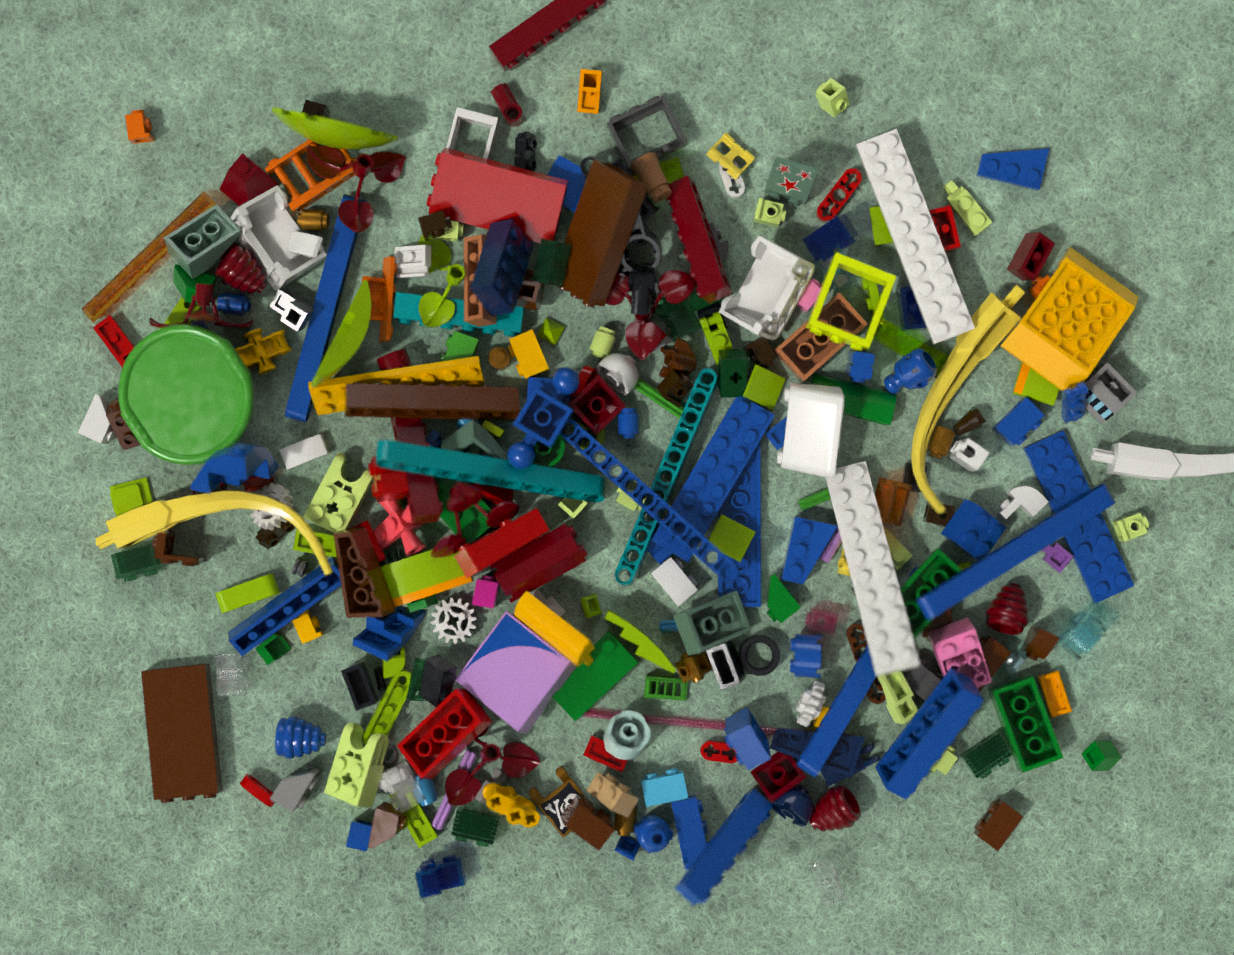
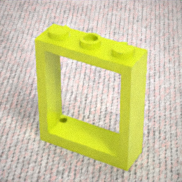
M836 252L829 264L806 328L810 329L809 332L817 336H822L823 334L830 337V340L834 343H846L850 345L852 350L866 351L870 347L896 276ZM837 268L884 286L864 339L817 320Z

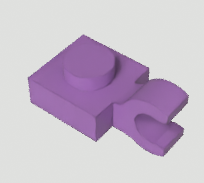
M1054 543L1052 546L1048 545L1040 550L1045 553L1042 560L1059 573L1073 558V555L1058 543Z

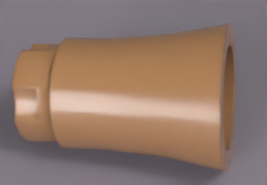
M655 152L640 156L630 165V169L638 179L648 184L646 192L653 201L660 202L671 195L672 191L669 187V182L662 171Z

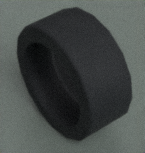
M753 635L742 643L739 650V660L742 667L750 674L765 676L773 672L778 666L780 650L771 638L764 635ZM755 643L766 644L772 652L770 663L763 668L752 666L747 659L748 649Z

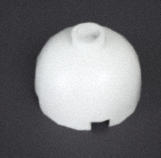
M610 354L603 358L596 366L598 375L603 380L605 378L613 384L610 388L620 395L624 396L631 392L638 382L639 374L636 361L629 355Z

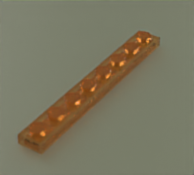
M203 191L82 308L86 316L93 323L98 318H101L111 305L117 303L128 289L134 287L137 280L148 273L159 259L165 257L168 250L163 237L216 205L210 196Z

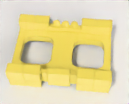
M725 133L710 148L706 155L715 163L719 161L721 166L728 169L726 172L737 180L742 172L751 165L755 157L747 150L743 151L744 149L738 143H734L735 140ZM721 142L730 148L726 155H723L716 149ZM737 156L746 161V165L742 169H739L732 162Z

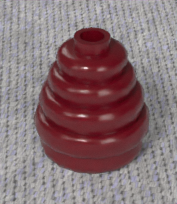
M239 245L235 246L224 257L215 271L216 276L220 277V281L224 285H230L233 289L238 288L242 292L247 291L249 294L261 293L267 285L264 282L266 275L262 273L261 266L257 265V259L252 257L250 250L243 249Z
M1009 583L1008 586L1001 588V592L996 594L995 599L991 601L990 606L986 610V624L989 628L1010 635H1019L1023 632L1029 620L1027 616L1029 610L1026 607V593L1021 589V585Z
M845 786L830 788L826 794L822 795L820 801L816 803L809 822L814 829H819L820 831L842 830L844 827L850 828L861 817L860 806L852 792Z

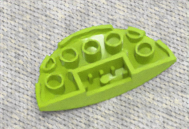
M272 107V112L291 130L306 139L328 147L362 150L398 141V136L390 133Z
M363 280L311 386L317 387L335 375L348 363L362 343L371 316V296L368 281Z

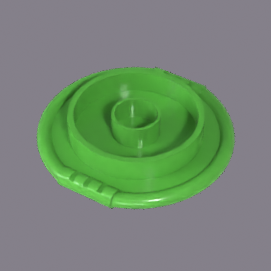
M189 324L163 327L142 339L130 352L123 365L118 387L121 416L142 448L154 456L175 464H202L215 451L233 447L246 431L254 404L252 375L229 340H226L216 332Z

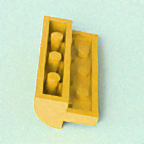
M528 591L522 595L515 607L514 616L577 667L582 662L589 667L594 661L590 656L591 651L595 648L591 641Z

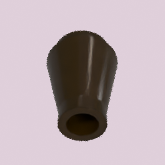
M977 408L970 409L953 425V428L961 436L983 427L982 424L986 421Z

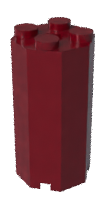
M565 523L490 565L491 569H497L494 575L505 595L510 594L512 596L509 599L510 603L521 598L526 591L530 593L586 562L585 557L588 554L582 544L578 546L574 539L578 536L572 525L568 527Z

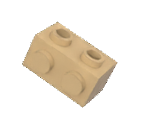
M597 772L586 791L610 810L628 818L639 799L630 793L631 789L622 783H617L618 779L613 775L607 773L605 776Z

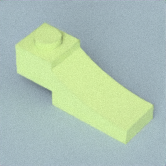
M901 671L877 676L886 697V707L894 722L905 724L918 711L911 698L914 694Z

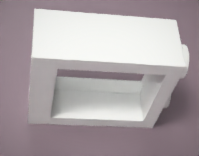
M457 107L446 148L454 150L462 121L490 128L483 158L490 160L499 126V119Z

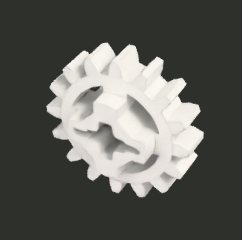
M270 483L269 488L263 486L262 493L256 492L259 495L269 496L290 508L293 507V504L289 503L293 499L289 495L290 491L279 484L274 485ZM253 510L254 512L250 515L254 518L253 522L265 530L267 528L274 530V526L280 528L281 521L287 522L286 519L279 515L262 510Z
M451 597L450 603H447L445 599L442 600V607L439 605L435 606L438 612L431 613L433 617H436L435 620L430 622V624L436 625L433 633L439 631L438 639L446 637L445 643H449L450 639H453L454 644H457L458 638L463 642L466 641V634L472 636L470 628L476 629L477 627L472 624V621L477 620V617H472L471 615L475 609H468L469 602L463 605L462 598L455 602L454 598ZM451 606L459 607L464 611L461 613L456 612ZM444 611L446 616L444 622L440 623V616ZM450 615L459 618V621H457L458 626L449 624V620H451ZM468 618V625L463 630V620ZM447 628L454 630L456 635L448 634L444 630Z
M814 680L809 689L803 690L796 706V711H799L797 717L798 724L807 727L813 718H818L826 698L822 694L825 684Z

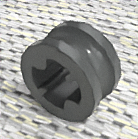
M298 556L293 566L292 574H299V577L303 578L309 560L306 559L304 561L302 557Z
M388 743V750H393L392 758H384L383 763H391L396 759L398 751L395 745Z

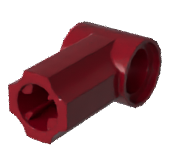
M507 83L497 85L490 93L505 117L506 122L512 127L520 126L524 121L521 107ZM513 111L519 112V115H518L517 118H515V119H510V118H509V114H510L511 112H513Z

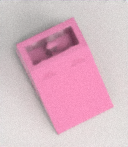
M968 617L927 632L943 677L950 668H953L969 677L976 688L992 682L976 630Z

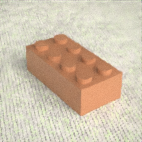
M840 292L822 307L817 319L820 322L856 335L868 325ZM808 320L774 350V353L801 383L846 344L843 342L842 344L832 342L830 337L826 335L817 336L809 332L810 329L806 328Z

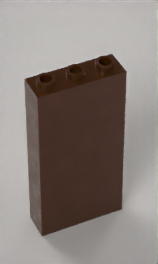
M593 159L551 278L552 281L558 284V288L569 291L570 296L576 299L583 300L582 304L594 308L595 305H605L648 184L609 162Z
M210 663L141 671L154 800L161 799V803L173 802L174 798L182 797V801L193 800L198 795H203L204 798L217 797L216 793L222 791Z

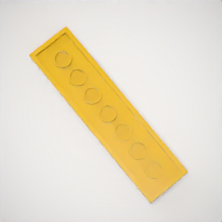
M479 356L332 378L317 387L311 386L312 382H308V389L317 415H327L345 411L346 384L360 382L362 384L383 383L384 385H394L396 383H403L405 385L426 384L427 386L446 384L448 386L469 385L470 387H480L485 385Z

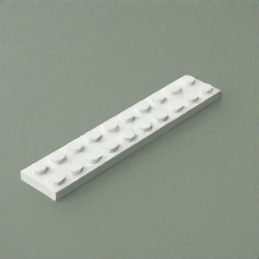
M897 129L856 144L860 159L933 345L975 329Z
M866 461L836 468L834 478L825 477L876 677L920 667Z

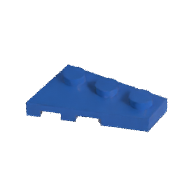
M1049 149L982 154L976 176L1038 191L1040 190Z

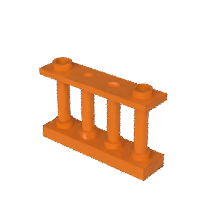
M309 139L280 159H272L267 164L268 166L264 168L270 176L276 173L292 197L288 205L295 214L355 176L353 167H350L343 172L337 171L336 176L332 179H325L322 182L316 181L300 157L307 152L309 145L318 146V143ZM336 148L344 158V166L349 164L351 160L356 161L347 150ZM292 161L309 184V190L304 194L297 191L283 170V167Z

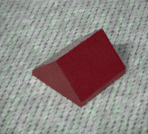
M600 375L595 376L568 403L569 408L574 411L572 413L574 418L594 435H597L626 406Z
M780 752L775 753L771 756L770 760L760 764L750 772L771 803L806 778L802 770L796 766L794 759Z

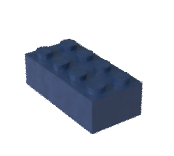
M513 219L490 224L470 286V290L491 316L514 312L530 256L533 252L531 242Z

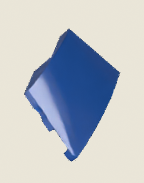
M395 607L396 611L383 617H366V629L353 638V646L388 662L414 634L425 617L426 611L420 609L418 613H410L405 611V607Z

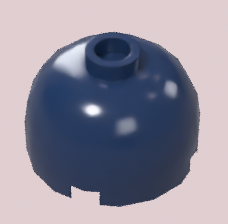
M801 786L791 788L771 803L773 805L772 809L784 819H786V816L794 819L792 823L801 827H806L813 814L814 805L808 796L809 792Z

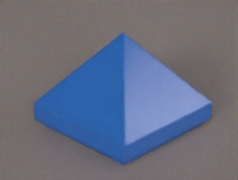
M620 836L615 851L628 859L634 860L640 844L627 836Z

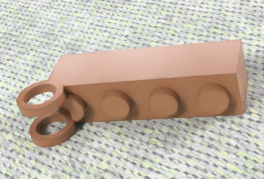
M484 234L464 238V321L478 327L497 324V315L491 316L470 290L487 237Z

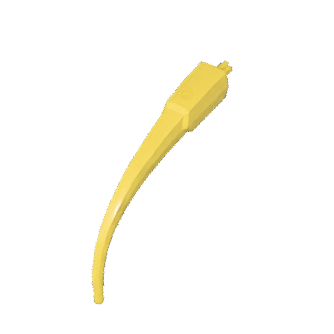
M1018 285L1003 300L991 292L972 315L971 319L975 329L957 336L956 345L939 372L920 411L913 435L912 468L921 492L937 513H943L945 507L929 486L925 473V455L930 437L942 412L964 380L980 360L986 359L1021 319L1012 309L1026 293Z
M224 490L211 492L210 494L189 495L169 501L158 500L106 521L109 532L95 538V543L100 549L114 543L117 548H129L157 535V532L167 531L174 528L178 523L199 516L234 509L262 510L279 515L292 523L307 539L315 556H317L325 576L333 573L322 545L303 517L278 500L245 491Z

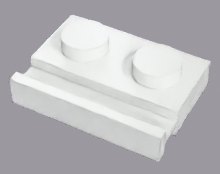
M431 245L394 247V257L397 264L394 278L431 277V273H429V267H431Z

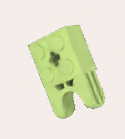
M341 452L333 459L303 516L333 533L350 528L374 481L373 476L369 475L368 469L364 471L357 481H348L344 476L347 458ZM337 503L338 511L331 513L330 505Z
M351 722L343 729L324 793L357 807H372L384 770V765L382 764L389 739L385 734L376 733L370 736L364 747L362 742L363 728L359 724Z

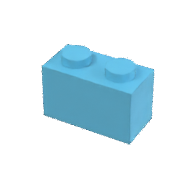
M678 768L665 770L666 774L657 775V772L645 774V778L641 779L646 807L687 799L688 794L683 770L678 771Z

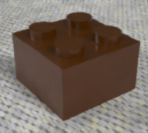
M576 795L561 815L564 826L600 851L615 831L612 825L613 821L604 810L599 809L597 811L589 799L584 796L579 798Z

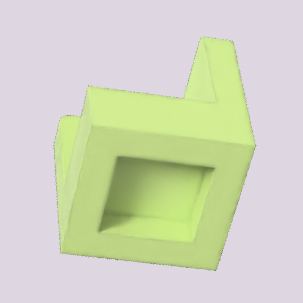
M564 498L558 505L575 519L588 502Z

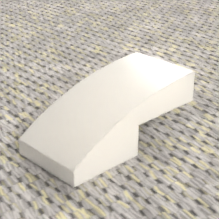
M293 231L286 251L292 254L303 255L307 258H316L323 238Z
M322 434L279 450L287 470L329 454Z

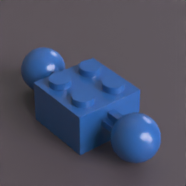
M563 367L554 373L552 378L554 389L550 396L536 387L513 424L518 429L527 433L522 442L514 443L508 450V461L513 467L526 469L533 464L535 460L533 448L537 441L550 448L555 444L574 412L573 409L561 403L565 395L574 393L579 387L580 378L574 369Z

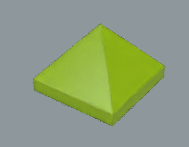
M546 317L537 337L556 346L565 327Z
M596 593L580 598L581 610L586 619L602 613Z

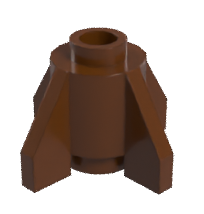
M678 338L673 346L675 349L661 348L660 351L665 355L664 363L668 367L663 365L659 373L660 377L665 378L672 369L680 373L684 371L688 375L696 369V356L685 340Z

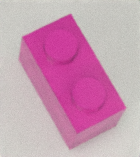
M483 575L482 578L476 580L472 605L487 608L496 607L500 588L496 577Z

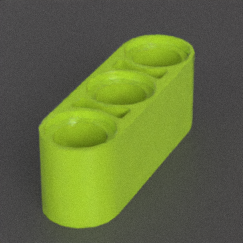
M271 573L217 592L215 596L223 614L277 595L280 591L274 574Z

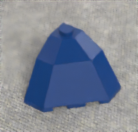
M237 443L233 447L215 451L205 462L190 487L191 490L210 494L220 482L241 486L250 476L270 479L279 469V464L265 446Z

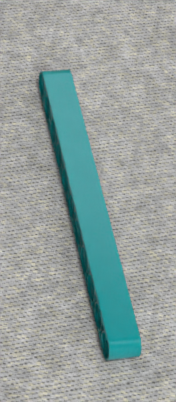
M709 368L703 369L698 374L650 488L655 493H664L663 500L667 504L718 386L717 374ZM711 375L714 377V381L711 384H704L702 382L703 378ZM704 395L706 399L702 404H697L694 402L696 396ZM695 414L697 415L696 422L692 424L686 422L688 415ZM683 433L689 435V440L686 443L678 442V437ZM673 453L681 455L680 460L676 463L670 461V456ZM669 472L673 477L671 481L665 483L661 479L662 475ZM647 495L644 505L648 506L653 503L652 495ZM643 508L640 511L614 575L616 581L626 587L631 586L635 582L648 552L651 539L659 526L655 519L652 522L645 521L647 512ZM665 509L660 511L659 519H662ZM641 531L647 532L648 535L647 539L643 542L637 541V534ZM638 551V560L634 562L629 561L628 556L630 552ZM627 570L631 576L628 581L623 582L620 579V574Z
M391 440L377 442L375 464L382 468L588 502H602L605 499V478L603 476L534 464L526 469H517L508 460Z

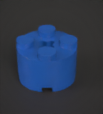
M796 634V638H791V651H795V659L790 660V673H794L795 677L821 678V673H817V669H821L822 644H818V639H822V635Z

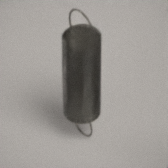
M376 666L374 672L378 690H384L386 685L383 678L382 667L377 668Z

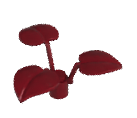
M309 145L307 148L309 165L322 178L332 179L336 176L337 171L343 172L353 167L354 174L360 178L355 200L342 202L338 209V216L341 222L354 232L361 233L367 230L372 223L374 214L369 203L359 202L364 178L369 173H374L375 178L380 182H395L402 172L405 156L392 152H376L370 156L368 154H360L356 161L351 160L349 164L342 167L344 158L339 150L328 146Z
M669 270L663 273L658 281V286L663 292L658 295L651 307V314L635 315V322L627 326L625 330L626 342L632 352L641 360H645L661 341L660 329L657 325L651 323L652 314L655 312L658 303L664 295L671 304H677L686 300L695 288L696 280L691 275L679 270ZM616 272L606 300L607 305H618L624 301L625 297L631 305V296L628 294L630 291L628 285L629 277L625 274Z
M196 284L195 296H192V302L187 314H184L185 320L183 322L163 324L150 317L149 323L151 326L163 328L171 325L187 324L189 319L216 321L214 325L224 328L244 329L251 327L253 320L244 324L223 321L218 316L215 303L216 297H213L214 285ZM197 301V306H202V311L191 314ZM210 302L214 316L206 312V306L210 307Z
M457 483L449 491L451 498L447 505L448 509L455 513L457 534H449L442 538L431 552V557L441 558L454 555L459 552L458 548L465 545L466 540L464 537H461L459 511L467 510L474 505L488 518L486 520L487 526L499 527V524L509 518L512 520L516 516L520 505L507 501L498 504L491 510V513H488L478 504L483 496L480 489L471 485Z
M487 727L474 739L475 742L483 746L480 751L482 761L470 774L464 769H457L447 776L445 791L448 803L451 806H462L476 798L481 789V782L473 776L485 763H492L499 758L503 760L502 769L506 775L511 778H521L541 763L538 756L529 747L519 742L506 744L503 748L504 756H502L497 745H487L486 742L478 739V737L486 734Z

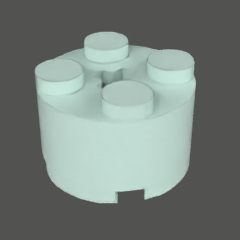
M630 710L622 711L612 717L604 732L605 750L618 759H635L644 750L651 735L650 727L646 723L645 718L641 714Z

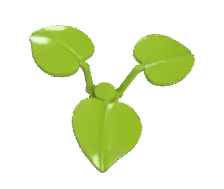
M422 235L418 245H431V267H429V273H433L437 269L448 271L446 274L448 286L443 296L437 292L426 293L422 296L418 305L423 325L426 327H438L447 323L454 314L455 305L446 297L452 286H458L462 283L465 269L459 264L448 265L451 260V251L444 242L434 240L429 237V241H425Z

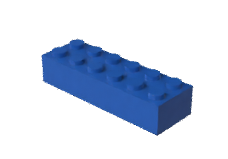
M950 668L875 766L887 790L907 800L915 792L921 780L929 774L935 762L942 757L948 745L953 743L959 731L967 725L972 714L980 708L984 699L969 677Z

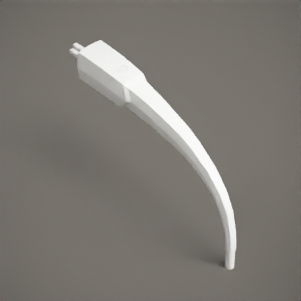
M1120 442L1112 444L1110 451L1092 448V452H1090V460L1108 463L1107 474L1132 478L1168 480L1178 477H1202L1234 472V453L1181 454L1173 453L1170 450L1148 448Z

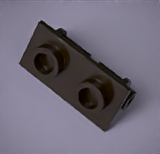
M281 521L280 528L274 526V530L261 528L255 537L260 545L269 550L271 547L276 546L285 534L294 530L295 526L289 521L286 523Z

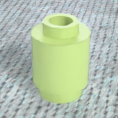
M602 326L599 327L598 331L596 330L589 350L593 351L592 356L603 359L605 356L610 355L616 339L614 337L615 331Z

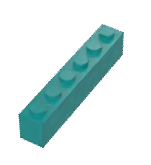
M396 292L393 318L398 320V324L411 325V322H419V326L426 327L423 325L418 309L419 301L423 295ZM446 298L454 303L455 311L452 318L444 325H441V329L453 330V326L462 327L461 331L474 332V329L483 330V334L495 335L497 331L504 332V336L515 337L517 334H522L525 310L522 307L515 306L513 313L497 315V324L478 327L464 321V300Z

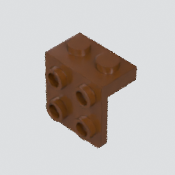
M119 399L112 400L107 404L106 417L122 449L127 450L139 446L140 443L121 416Z
M157 532V536H154L153 549H155V558L161 559V563L174 564L182 561V565L195 566L200 565V562L206 561L204 556L173 553L175 532Z

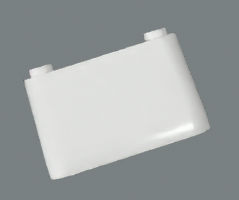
M278 185L236 208L230 218L242 231L237 238L244 249L252 252V257L257 259V265L261 266L262 273L266 275L267 282L276 291L279 288L285 287L327 256L322 244L316 258H307L303 255L292 254L286 251L292 232L302 231L286 210L288 196Z
M758 236L751 246L752 256L756 259L737 296L730 295L723 299L719 313L758 336L775 340L780 336L813 275L815 267L813 263L764 237Z
M789 382V389L785 388L784 401H787L788 404L784 447H782V451L777 453V463L783 469L834 478L844 403L841 387Z

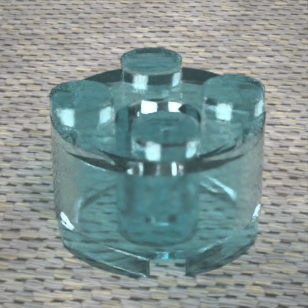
M1078 612L1070 621L1073 625L1070 628L1062 629L1057 635L1060 637L1057 643L1077 661L1082 658L1079 654L1083 651L1087 654L1103 636L1101 633L1107 630L1088 612Z

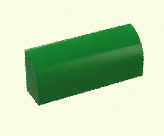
M814 372L812 385L841 387L844 395L843 415L886 426L891 425L897 394Z

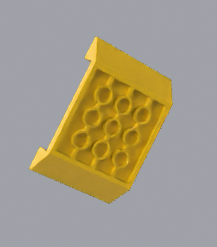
M1071 247L1068 248L1058 262L1059 266L1020 322L1010 331L1001 344L1003 349L1061 391L1076 387V384L1084 382L1091 374L1136 308L1139 296Z

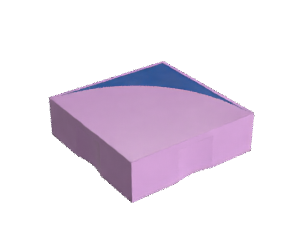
M506 611L456 677L455 681L515 730L527 734L545 710L550 698L560 690L577 666L519 621L514 614Z

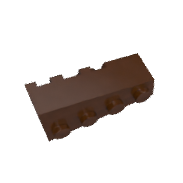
M366 527L347 528L333 533L346 618L383 617L396 611Z

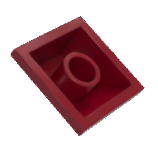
M242 153L228 169L219 190L238 206H241L271 188L279 186V184Z

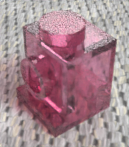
M811 608V611L806 613L804 624L807 625L808 630L834 635L838 614ZM823 617L825 619V623L823 625H818V618Z

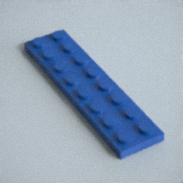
M736 397L671 506L703 536L775 416L745 397ZM668 511V513L666 514V516H665V518H664L663 520H665V519H667V518L669 517V515H670V512H669V511ZM682 523L675 527L676 534H682L686 530L685 524ZM660 524L651 541L684 561L689 562L693 553ZM694 538L691 541V547L696 549L702 539Z
M1060 431L1023 448L1041 489L1049 501L1048 504L1052 513H1055L1090 491L1064 431ZM1101 513L1063 536L1093 603H1098L1134 586Z
M759 441L718 511V520L722 514L756 532L741 562L725 555L739 569L737 580L728 583L718 576V597L737 590L743 607H761V442ZM726 567L723 570V576L726 578L732 577L735 572L734 568Z

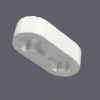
M733 160V164L738 167L737 162ZM719 165V174L727 195L734 199L741 197L745 190L742 176L740 175L735 180L729 177L726 171H723V166ZM731 180H734L736 186L740 185L741 187L737 194L729 190L732 188Z

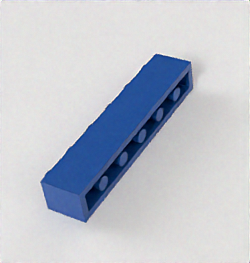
M333 557L328 559L333 573L325 576L320 565L228 632L229 642L241 656L248 653L341 585L338 563Z
M755 788L745 793L674 888L693 906L700 902L705 903L712 894L710 890L713 886L717 887L723 880L722 874L725 870H730L735 864L734 858L736 855H740L747 848L745 843L748 839H752L758 833L759 829L757 827L759 824H763L770 817L769 811L773 805Z

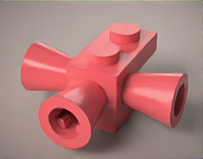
M399 500L379 502L389 514L373 530L381 549H388L398 538H401L406 556L414 555L423 550L425 544L415 534V531L423 524H412L409 505L402 509Z

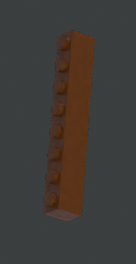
M360 382L346 384L345 417L516 420L520 412L519 388H512L511 386L491 387L482 385L480 387H470L469 385L448 386L446 384L427 386L426 384L405 385L403 383L384 385L383 383L362 384Z

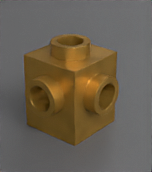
M705 651L688 655L686 652L680 656V661L674 663L683 683L690 680L693 683L705 678L704 674L713 669Z

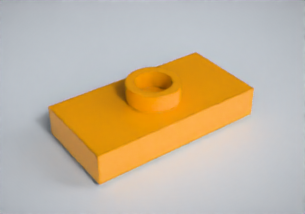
M1059 670L1037 676L1050 717L1053 718L1072 712Z

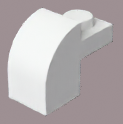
M1014 487L1005 492L1011 499H1005L998 506L1000 510L996 514L1001 519H1007L1020 507L1029 517H1034L1049 501L1032 487Z

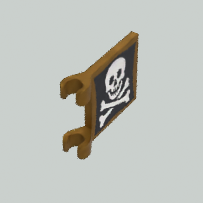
M560 766L556 769V775L563 782L562 785L545 798L542 797L536 787H533L529 790V796L560 835L565 837L571 830L564 826L561 818L562 813L576 795L579 798L586 796L571 779L566 770Z

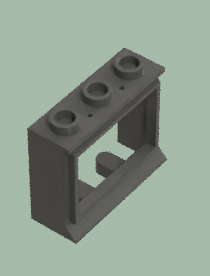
M665 95L661 97L654 96L647 101V104L641 107L640 105L633 106L628 110V113L622 116L617 114L607 122V128L630 172H632L630 165L637 158L630 161L616 132L663 110L677 139L650 151L655 152L658 159L687 145V140Z

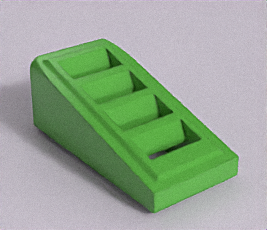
M646 675L644 697L686 701L688 681L683 683L681 678ZM652 681H656L655 693H651ZM660 682H665L664 694H660ZM669 682L673 683L672 695L668 694ZM677 683H682L681 695H676Z

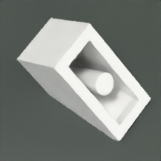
M95 394L78 431L79 434L101 444H107L115 435L106 417L107 401L104 396Z

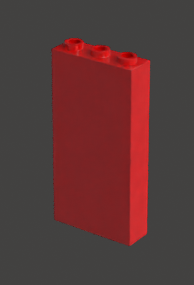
M444 148L441 153L437 154L435 165L438 166L437 174L434 173L431 180V186H434L433 193L429 194L426 204L429 207L428 214L443 211L445 216H450L451 220L488 230L491 223L513 219L529 241L552 247L565 200L568 180Z

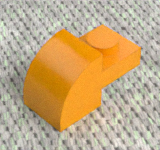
M580 70L577 112L598 114L602 71Z

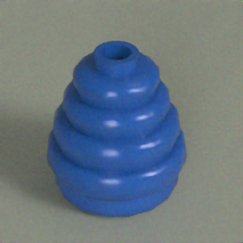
M296 716L279 719L275 735V751L278 756L293 759L294 757H302L304 754L309 755L312 751L318 752L321 746H325L326 733H322L321 727H315L313 723H307L305 719H298Z

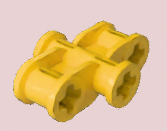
M261 328L251 330L243 335L249 344L235 348V351L247 369L258 365V373L262 375L277 368L271 359L285 355L293 350L287 343L285 330L272 333L264 338L261 335Z
M494 782L484 786L482 794L486 799L488 808L499 814L506 815V819L510 824H521L531 828L539 823L540 815L536 811L534 802L517 795L513 787H503Z

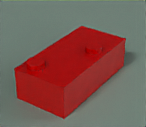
M535 508L514 521L509 518L499 524L501 528L472 545L467 543L458 548L459 553L454 557L466 578L473 576L548 532L549 528L538 509Z
M456 688L397 747L421 779H433L492 723V720L468 690Z

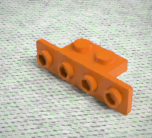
M394 256L383 259L382 278L362 277V282L363 280L368 281L370 289V320L380 321L379 342L383 343L389 342L393 336L391 317L394 315V305L392 300L396 290L395 283L393 282L397 270Z

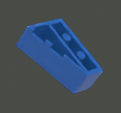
M793 517L780 579L804 584L837 526Z
M696 795L671 802L685 870L689 869L708 844L704 834L708 833L706 821H701L700 813L704 812L701 799L697 800Z

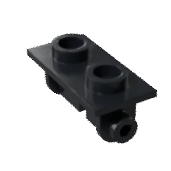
M527 131L525 134H517L515 138V153L522 154V157H515V167L536 171L535 150L537 149V140L535 135Z

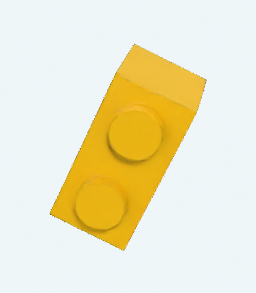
M533 329L509 339L511 344L507 347L511 356H516L519 362L515 366L520 377L525 376V379L528 380V377H535L549 371Z

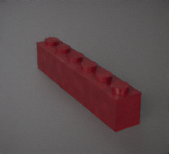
M553 0L489 46V50L504 72L508 69L512 71L520 65L519 61L523 58H531L537 53V49L540 46H548L560 32L565 34L572 28L571 25L577 20L579 22L585 20L589 16L590 11L594 8L596 10L602 8L607 2L606 0Z
M687 175L669 184L672 193L666 200L669 206H672L673 212L671 216L675 224H678L679 231H677L680 241L684 242L686 248L683 250L684 255L692 266L689 270L692 278L696 280L698 285L696 292L700 299L703 298L710 304L732 294V290L695 182Z
M390 418L395 441L430 447V443L425 440L424 435L427 433L426 425L421 422V418ZM406 472L409 492L406 495L412 524L438 522L441 513H443V503L441 500L438 501L437 496L439 493L438 481H434L433 476Z

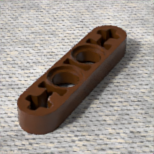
M855 623L847 628L846 636L856 663L859 659L857 656L858 649L866 647L868 642L864 627ZM854 627L862 631L859 634L861 642L865 639L866 644L853 646V643H857L856 638L850 636ZM878 677L875 678L873 683L879 680ZM881 683L875 684L877 690L882 691L880 699L877 700L875 697H871V694L874 693L872 686H870L866 693L872 703L880 704L886 699Z

